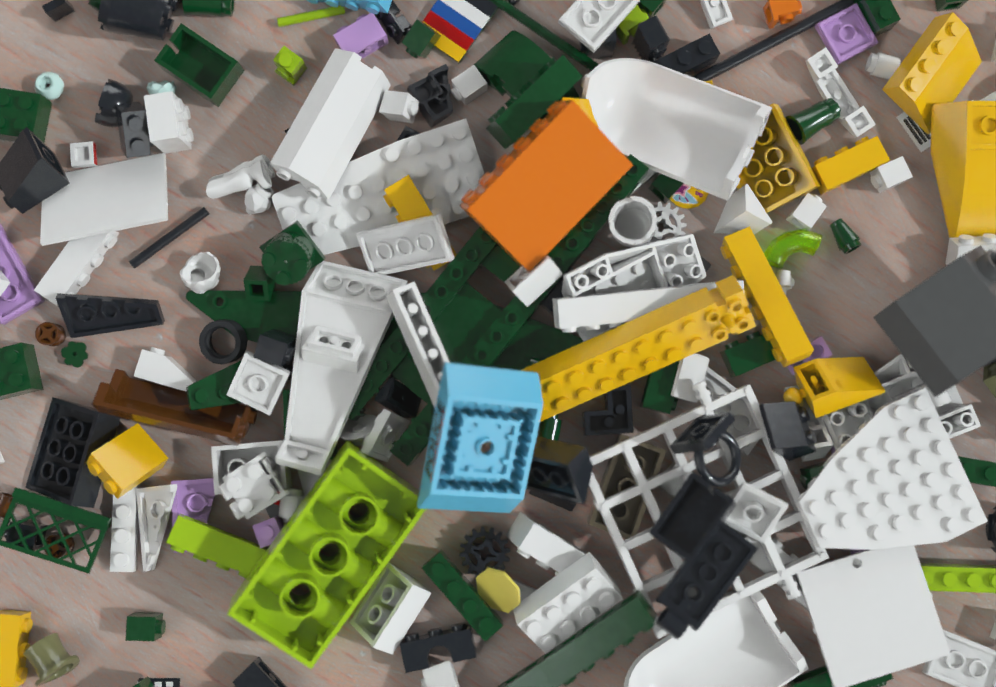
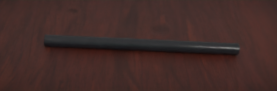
M840 0L692 77L701 81H709L852 6L853 0Z

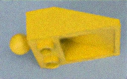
M864 357L817 358L793 367L798 388H788L783 394L784 402L795 401L797 404H800L803 398H805L815 418L885 393V389Z

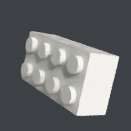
M588 552L523 599L520 605L513 609L517 625L547 654L623 600L617 582L594 556Z

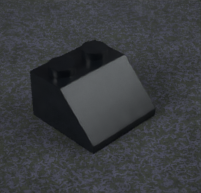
M795 401L763 403L759 405L771 450L789 461L817 452L814 443H817V439L813 430L809 429L807 421H810V417L805 407H801Z

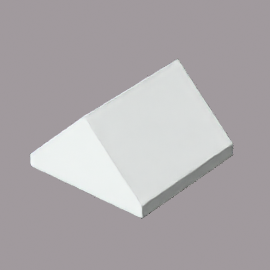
M546 255L530 272L520 267L505 283L528 307L557 281L563 273Z

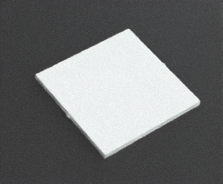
M914 545L864 550L809 567L796 573L814 627L813 632L817 636L833 687H848L951 655L932 600L933 595L929 591Z

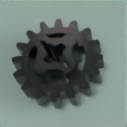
M481 526V532H477L474 528L472 529V537L467 534L464 536L468 542L460 544V547L465 549V551L460 552L459 556L465 557L462 566H470L468 569L469 574L475 570L477 577L487 569L485 568L486 564L492 560L497 563L490 568L506 569L503 561H510V558L505 553L511 552V549L504 546L508 542L507 538L500 539L501 531L494 534V527H491L489 531H485V527ZM485 536L484 541L481 543H472L475 539ZM493 539L498 542L501 552L493 547ZM484 546L489 547V552L492 553L491 555H486V558L481 557L482 554L478 551L479 549L483 550ZM469 552L477 558V565L472 562Z

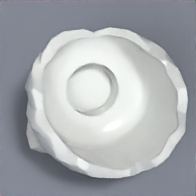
M199 252L187 260L179 274L186 287L195 293L202 294L217 286L220 281L221 269L217 257L210 252Z

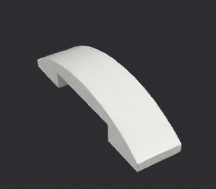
M827 48L822 49L806 60L810 75L824 100L833 98L838 103L841 112L840 117L837 119L852 136L857 138L876 125L864 105L859 107L835 70L838 65Z

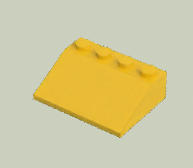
M954 12L934 17L882 89L927 134L931 133L932 105L953 102L982 63L969 28Z
M774 103L769 105L772 109L762 136H758L754 147H751L755 152L747 168L743 167L738 176L740 182L736 187L739 190L748 184L766 213H770L821 187L780 106Z

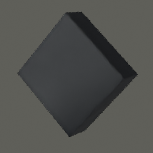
M52 0L42 6L45 13L55 22L75 11L67 0Z

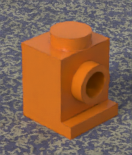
M768 0L763 7L768 28H774L776 23L779 22L780 24L792 22L796 15L802 13L800 0Z

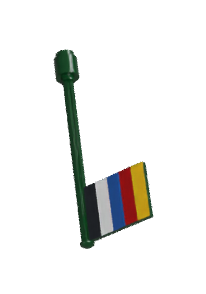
M437 0L422 21L441 35L434 47L458 63L461 62L499 8L590 71L599 65L505 0Z

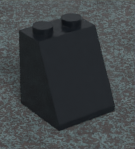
M28 127L22 130L0 161V190L5 194L3 199L11 209L15 207L22 214L70 184L55 153Z

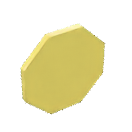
M488 567L476 577L478 594L491 609L509 613L520 605L519 587L505 571Z

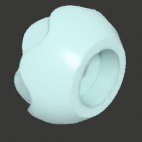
M44 72L37 76L34 87L37 94H41L49 100H54L63 93L64 82L58 74Z
M167 80L158 83L152 81L148 83L147 91L150 95L170 91L175 93L176 86L174 81H171V83Z

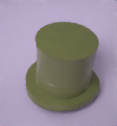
M57 633L37 641L23 654L39 677L35 682L36 687L66 675L75 669L80 662L77 655L70 656L65 650Z

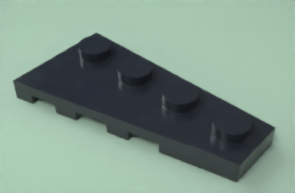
M60 293L56 296V301L71 338L163 325L165 321L158 300Z

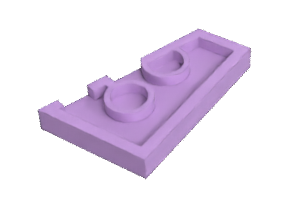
M213 478L171 481V484H177V491L172 505V525L174 526L179 514H184L207 524L215 498Z

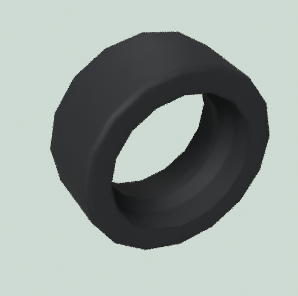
M222 319L210 322L200 333V350L205 358L212 363L223 365L237 361L247 349L248 339L246 332L234 320ZM219 328H226L234 335L235 349L229 355H220L213 348L212 335Z

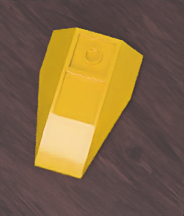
M960 101L932 105L931 157L949 238L959 237L963 234L973 237L982 236L985 233L996 235V101Z

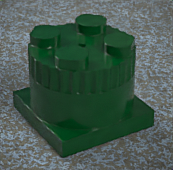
M298 220L259 247L263 252L261 263L266 274L273 281H276L277 284L285 286L301 281L310 269L326 258Z

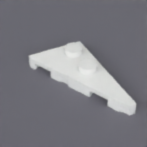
M177 484L136 488L143 572L155 570L177 491Z

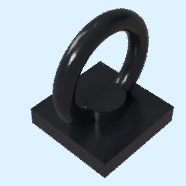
M731 412L696 418L669 446L674 454L694 452V463L697 472L701 478L712 486L723 487L729 485L735 480L740 471V448L735 438L726 431L736 420ZM719 438L725 441L731 453L730 469L722 477L712 475L704 461V451L716 445Z

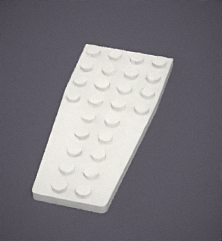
M465 118L399 140L350 161L329 199L311 197L306 193L305 187L298 183L273 194L272 201L282 229L284 230L298 220L323 255L359 247L356 236L358 232L399 223L395 217L398 215L397 210L394 206L390 208L383 197L386 194L384 189L407 175L414 182L432 214H441L444 224L469 217L459 206L463 202L461 198L470 189L474 191L480 185L478 181L484 175V171L467 119Z

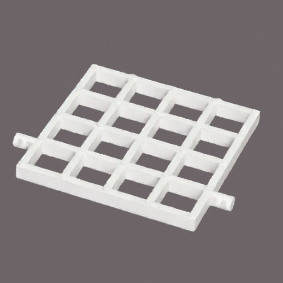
M705 380L696 383L691 387L693 391H696L697 394L695 396L702 405L589 456L592 465H595L622 452L636 482V485L604 499L592 472L589 489L594 498L592 500L596 510L600 511L634 587L633 593L639 590L652 608L653 605L647 593L667 584L683 561L680 556L665 546L674 567L642 582L628 550L654 539L649 534L652 527L623 540L609 508L641 494L655 524L661 516V512L650 489L679 476H682L685 482L692 470L696 469L694 458L687 461L683 453L674 454L669 447L677 439L673 429L702 415H715L713 410L743 397L757 429L735 440L739 448L762 438L776 469L748 482V484L761 489L781 480L794 511L782 516L764 543H761L773 571L746 584H742L738 575L731 585L733 590L724 594L711 613L779 581L783 583L782 588L787 592V599H795L802 593L796 587L798 584L792 578V575L829 558L825 548L815 546L796 504L800 493L784 457L771 450L759 403L750 384L711 400V393L709 389H706L707 384ZM663 434L677 466L646 480L632 447ZM719 438L716 444L717 447L704 453V461L707 464L722 457L729 471L731 453L725 441ZM739 471L733 481L735 489L725 493L729 497L743 481L745 482L741 471ZM800 522L813 552L783 565L770 535ZM746 534L741 535L750 543L758 541ZM694 587L688 590V594L691 597L697 594ZM656 614L655 625L652 629L655 636L659 639L668 633L656 624L658 619Z

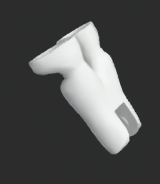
M262 154L251 161L239 164L229 172L211 177L206 188L207 196L215 199L247 190L252 187L253 180H256L262 188L272 187L271 178L275 177V173L269 158Z

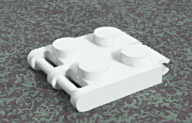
M265 452L222 478L224 483L218 486L226 501L234 497L235 502L231 503L229 507L237 520L244 516L246 519H250L289 494L288 490H284L278 480V473L273 471L267 462ZM259 461H262L269 475L266 474ZM271 479H273L274 483L280 491V494H278V492L276 491L275 487L270 481Z

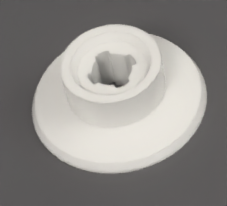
M366 414L364 417H360L358 421L348 420L340 438L345 441H352L354 445H363L365 437L370 434L375 425L376 416Z

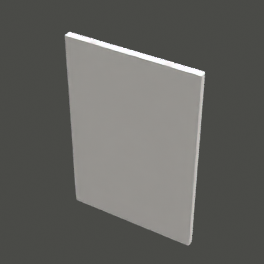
M165 153L66 172L65 175L70 184L42 201L40 244L45 246L168 221Z

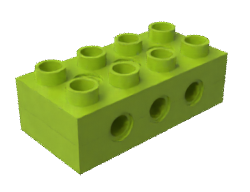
M346 440L324 470L322 476L313 485L233 595L227 614L312 669L426 509L417 508L420 490L371 456L361 452L360 448ZM356 503H364L368 506L367 512L360 517L352 516L348 512ZM328 543L336 544L340 548L332 556L323 555L320 549ZM298 584H304L310 588V591L305 595H296L291 589Z

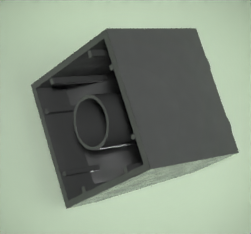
M981 245L960 256L873 317L935 397L996 358V251L988 250L986 252Z

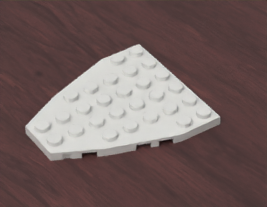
M926 387L881 406L868 422H864L859 427L860 430L852 438H848L826 460L822 471L816 478L811 480L808 484V489L796 500V504L815 546L819 548L877 550L947 542L987 522L986 516Z

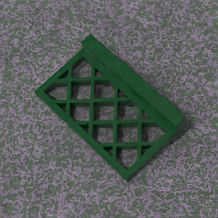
M15 487L11 496L13 497L0 526V546L90 574L106 532L111 526L112 518ZM17 503L26 506L30 516L17 521L14 515ZM32 508L39 510V512L34 514ZM43 513L50 514L54 523L41 529L36 516ZM55 516H58V517H61V518H64V519H62V520H60V521H57V519H56ZM12 519L13 524L8 525L10 520ZM32 519L37 531L24 537L19 524ZM67 520L73 521L77 531L64 537L59 524ZM79 524L85 525L87 527L81 529ZM15 526L20 539L12 543L3 541L6 530ZM56 526L61 539L48 544L43 532ZM90 528L101 530L97 541L88 544L83 531ZM39 534L44 547L36 551L31 550L26 539ZM79 534L84 547L71 552L66 539ZM22 542L24 547L18 546L16 544ZM63 542L68 554L61 558L53 557L49 547ZM95 545L93 551L91 552L89 547ZM46 549L48 555L40 552ZM85 549L90 557L86 567L78 565L73 556ZM70 557L72 562L65 561L63 559Z

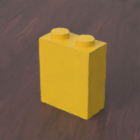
M137 423L92 452L88 458L87 466L94 476H98L101 479L106 491L114 494L119 499L162 469L168 457Z

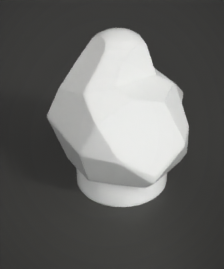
M258 183L249 188L245 194L244 204L246 205V212L251 215L268 210L272 204L271 196L274 194L271 187L267 189L262 188Z

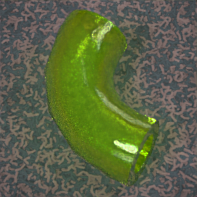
M803 229L784 232L771 241L764 255L770 266L781 269L787 258L793 253L802 252L813 256L819 248L822 234Z

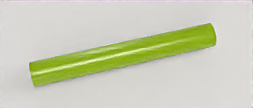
M338 5V7H329L277 18L279 27L346 14L344 6Z

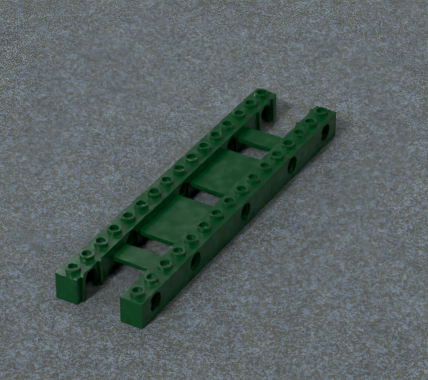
M632 154L627 157L633 166L547 254L563 275L528 307L515 295L502 311L469 285V279L479 267L482 268L484 266L504 283L521 267L479 227L455 256V259L450 262L422 297L448 359L452 363L491 367L563 279L564 275L568 273L609 222L610 210L615 203L628 198L645 178L649 170L646 165ZM398 326L377 352L349 418L352 421H358L360 417H364L366 415L364 407L367 402L380 392L390 378H393V376L427 403L416 418H412L411 425L398 441L392 443L394 446L389 450L405 465L411 466L429 444L435 408L415 362L409 358L411 356L409 348Z

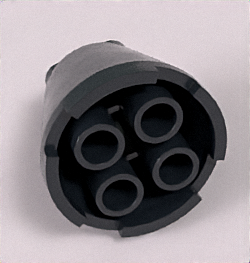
M101 0L98 21L103 23V25L101 24L100 29L109 33L164 40L166 33H170L174 20L171 19L172 12L177 10L179 0Z

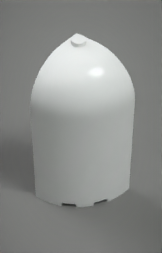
M619 58L605 61L596 66L589 74H585L581 82V87L583 88L581 98L589 99L599 129L626 158L632 154L653 171L727 201L740 182L738 176L743 167L747 168L755 152L751 147H754L758 136H762L772 107L662 65L641 59Z
M758 591L711 613L698 631L695 632L688 625L687 630L678 640L668 635L645 650L630 666L625 678L624 687H782L809 668L803 655L785 631L779 632L781 628L776 622V616L763 594Z

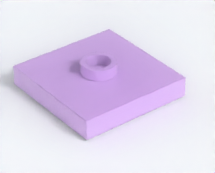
M857 3L814 26L837 65L879 43Z

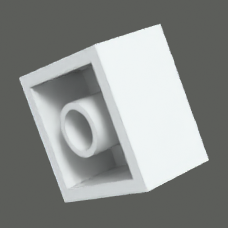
M172 91L144 95L150 142L165 154L191 150V142L194 141L192 129L188 126V120L191 118L189 107Z

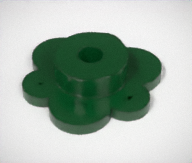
M69 342L68 347H64L61 350V355L65 358V364L73 365L77 368L81 367L84 360L88 358V353L85 352L87 349L86 344L83 342Z

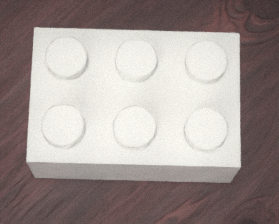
M284 440L239 444L238 446L224 445L211 447L214 495L222 494L218 486L224 483L222 479L224 476L263 452L266 453V460L272 470L278 473L277 478L283 488L292 487L291 467L276 464L275 457ZM259 461L266 474L269 475L262 461ZM271 479L270 481L272 482L275 489H278L273 479Z

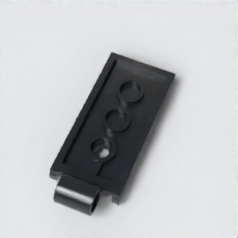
M724 522L696 564L692 566L684 560L657 596L655 601L667 608L660 614L656 624L676 640L681 638L688 625L695 632L698 631L758 548ZM692 587L697 590V594L694 597L688 594V590Z

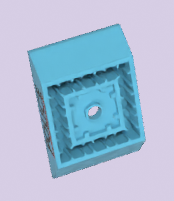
M444 362L417 508L510 513L524 499L543 408L537 372ZM490 441V449L487 452H480L481 445L484 442Z

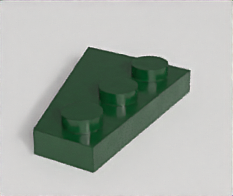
M241 361L187 386L189 410L242 403L226 395Z

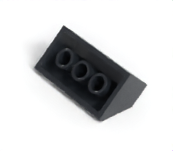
M537 436L526 489L583 504L586 501L593 469L586 447Z

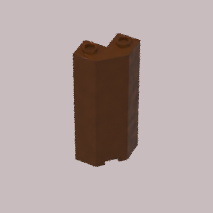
M115 369L110 384L100 382L92 402L95 409L101 413L238 446L242 439H244L251 424H255L258 414L255 408L240 404L190 411L186 391L130 378L124 370Z

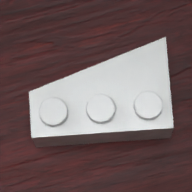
M522 512L518 514L505 535L518 547L517 552L527 559L530 556L536 558V564L546 570L549 567L556 570L555 575H558L586 554L565 539L550 532L541 524L532 521Z

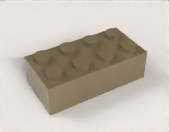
M618 434L615 444L622 442L630 437L624 434ZM645 442L632 447L645 479L647 480L658 475L667 450ZM622 452L609 458L599 486L604 499L636 485ZM641 494L609 508L623 538H630L638 532L647 507ZM593 504L587 523L609 532L600 511H597Z

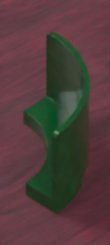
M512 30L474 65L486 80L487 85L491 86L502 96L506 93L511 98L518 90L524 92L521 87L538 73L551 57L529 38ZM572 86L562 97L579 98V94L574 86ZM546 112L540 119L542 120L548 114V112Z

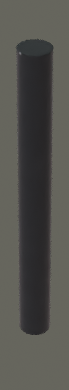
M205 207L201 208L131 259L129 263L133 268H137L210 213Z

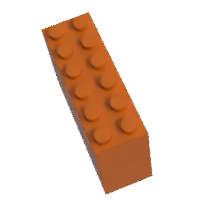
M562 100L552 103L546 110L548 114L542 120L539 118L529 128L531 132L525 138L521 136L512 145L514 149L508 156L504 154L495 163L497 167L491 173L486 172L478 181L480 185L474 191L470 189L461 198L463 202L459 205L519 266L528 272L552 250L633 166L573 100Z

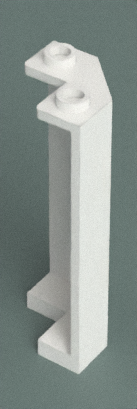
M334 49L270 162L277 171V176L286 181H289V179L299 181L305 187L306 193L313 198H330L382 103L385 90H389L391 86L382 70L376 66L371 69L360 61L362 57L355 52Z

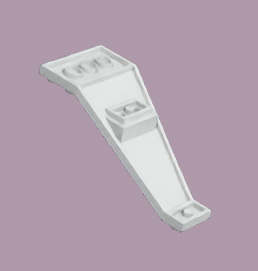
M322 261L315 267L301 294L285 439L275 457L276 464L322 476L394 316L386 297L393 289L407 285L408 280L327 261Z

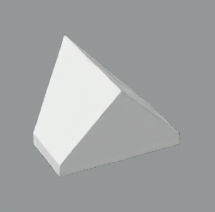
M746 184L734 192L726 202L714 233L732 234L750 226L753 234H756L773 222L749 185Z

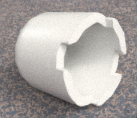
M631 196L616 202L610 210L608 218L610 231L616 241L625 247L641 246L648 243L654 236L657 225V216L652 204L644 198Z

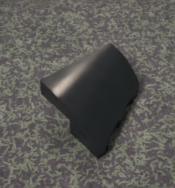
M447 64L429 72L427 77L407 88L408 93L419 101L418 109L430 128L442 122L453 112Z

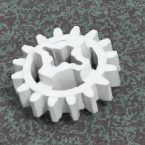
M661 201L657 203V207L654 210L656 213H661V215L657 217L654 236L648 243L660 241L666 236L677 237L686 234L681 231V229L687 226L686 223H681L685 216L684 214L679 216L676 214L679 209L678 207L671 210V203L668 202L666 207H662ZM669 216L673 218L676 226L672 225ZM659 223L664 224L663 228L665 229L662 232L658 231L657 226Z

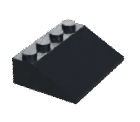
M52 397L25 488L70 506L94 508L102 481L98 476H94L89 471L87 461L92 452L115 438L121 417L101 413L92 407Z

